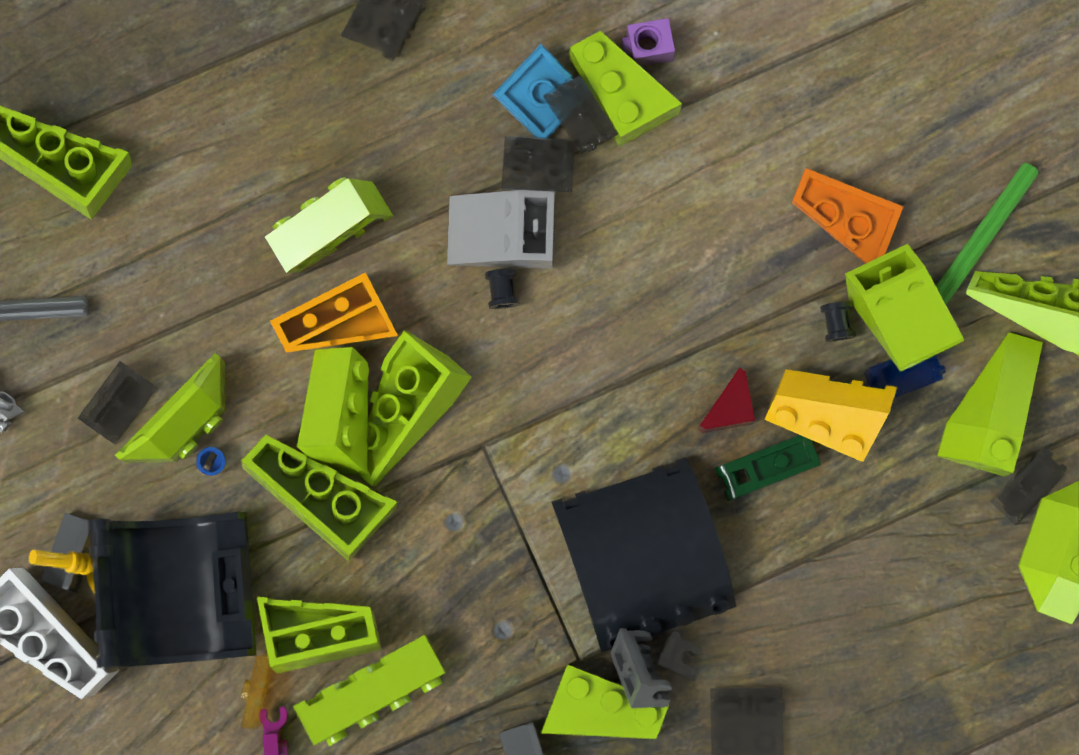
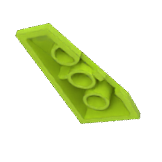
M974 272L966 295L1061 349L1074 352L1079 356V279H1073L1072 284L1053 283L1052 277L1040 276V281L1033 282L1023 281L1017 274Z
M405 330L384 358L380 369L384 372L378 390L373 391L370 399L373 405L368 416L367 474L359 475L371 486H376L442 417L472 378L449 356Z
M1007 333L981 374L946 422L936 457L1003 477L1014 473L1025 431L1043 342L1014 333Z

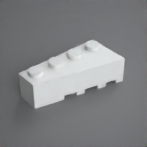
M24 567L10 568L0 577V645L13 652L14 656L25 663L33 665L42 671L43 675L80 699L94 696L120 671L118 668L97 669L96 657H100L99 647Z

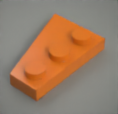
M807 168L803 172L791 202L865 264L885 255L903 210L901 205Z

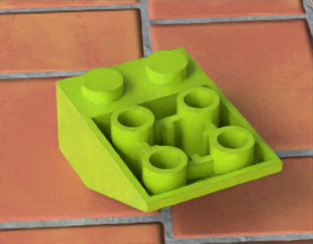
M908 244L845 273L848 300L852 302L853 307L900 372L964 341L929 272Z

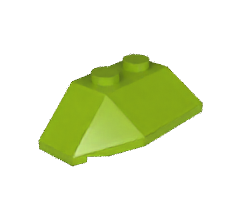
M214 353L115 456L125 463L176 462L180 457L183 460L187 459L198 447L196 441L205 432L211 434L223 421L220 416L225 412V361Z
M1079 481L1040 499L1018 563L1026 587L1034 601L1033 604L1036 611L1068 624H1073L1079 613Z

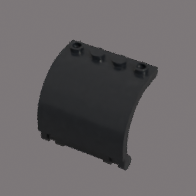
M686 457L675 460L676 464L665 468L663 465L652 468L653 472L587 494L584 490L575 493L574 498L562 501L561 498L551 501L583 592L601 652L612 649L620 629L648 631L653 637L660 632L678 626H686L693 621L711 615L722 614L736 607L733 587L721 544L700 486Z
M246 512L156 521L88 520V532H92L93 546H89L90 558H93L97 631H94L95 643L99 642L100 657H96L97 669L257 656Z

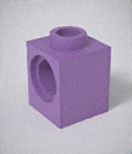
M669 18L627 25L626 37L621 38L622 49L639 66L673 61L675 49ZM642 38H650L654 40L656 47L651 50H645L638 45V41Z

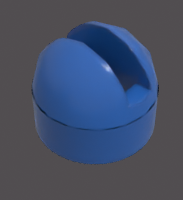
M207 447L198 453L196 465L203 474L213 476L223 470L225 457L219 449ZM213 452L217 456L213 460L210 469L207 470L203 466L210 453Z

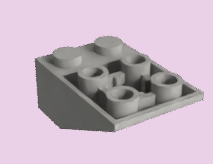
M513 190L450 196L447 266L552 269L554 191Z

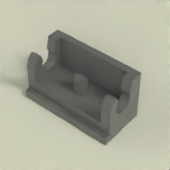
M620 629L610 654L630 707H668L671 700L669 695L665 694V691L672 690V686L669 681L660 680L650 656L651 650L649 645L637 644L639 641H652L651 634L648 631Z

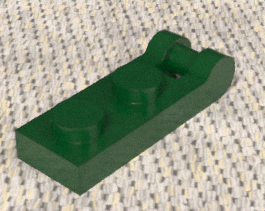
M798 435L716 467L715 471L718 478H722L727 489L724 491L727 501H732L819 467L821 463L811 439ZM745 469L749 482L740 485L735 472Z

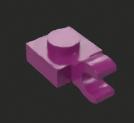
M280 707V719L277 722L269 720L267 709H261L260 721L264 730V755H289L288 740H282L280 733L281 728L287 723L289 717L286 707Z

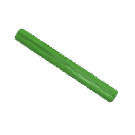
M1025 162L1020 166L936 285L946 305L1038 176L1039 171L1031 164Z

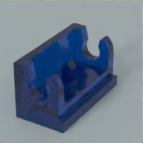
M938 354L901 372L892 359L869 367L864 374L869 387L885 389L886 385L897 387L894 398L943 380L942 375L946 373L944 365L939 364Z

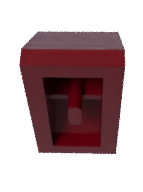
M739 367L697 430L702 433L753 424L755 417L745 370Z

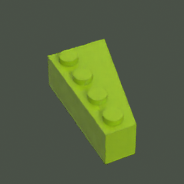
M0 106V159L92 220L133 165L129 152L119 148L113 149L102 145L100 141L89 137L77 136L67 132L64 128L41 123L33 117Z
M266 434L241 460L242 468L348 562L397 507V501L372 491L369 487L358 481L355 482L337 473L336 470L308 458L307 455Z
M423 635L384 656L379 662L372 663L353 673L347 680L340 681L320 691L313 699L307 702L303 700L293 707L313 745L326 741L330 747L348 737L345 730L358 723L362 729L380 719L377 712L385 707L390 706L392 711L412 701L409 697L410 693L422 688L425 694L443 684L440 677L445 675L446 671L427 636Z

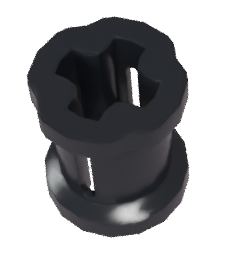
M496 269L485 273V279L489 280L491 301L488 302L489 309H507L520 305L519 299L515 298L513 277L516 276V269Z
M835 302L820 306L821 312L825 313L828 332L825 335L826 342L843 341L856 337V331L852 330L849 309L852 308V302Z

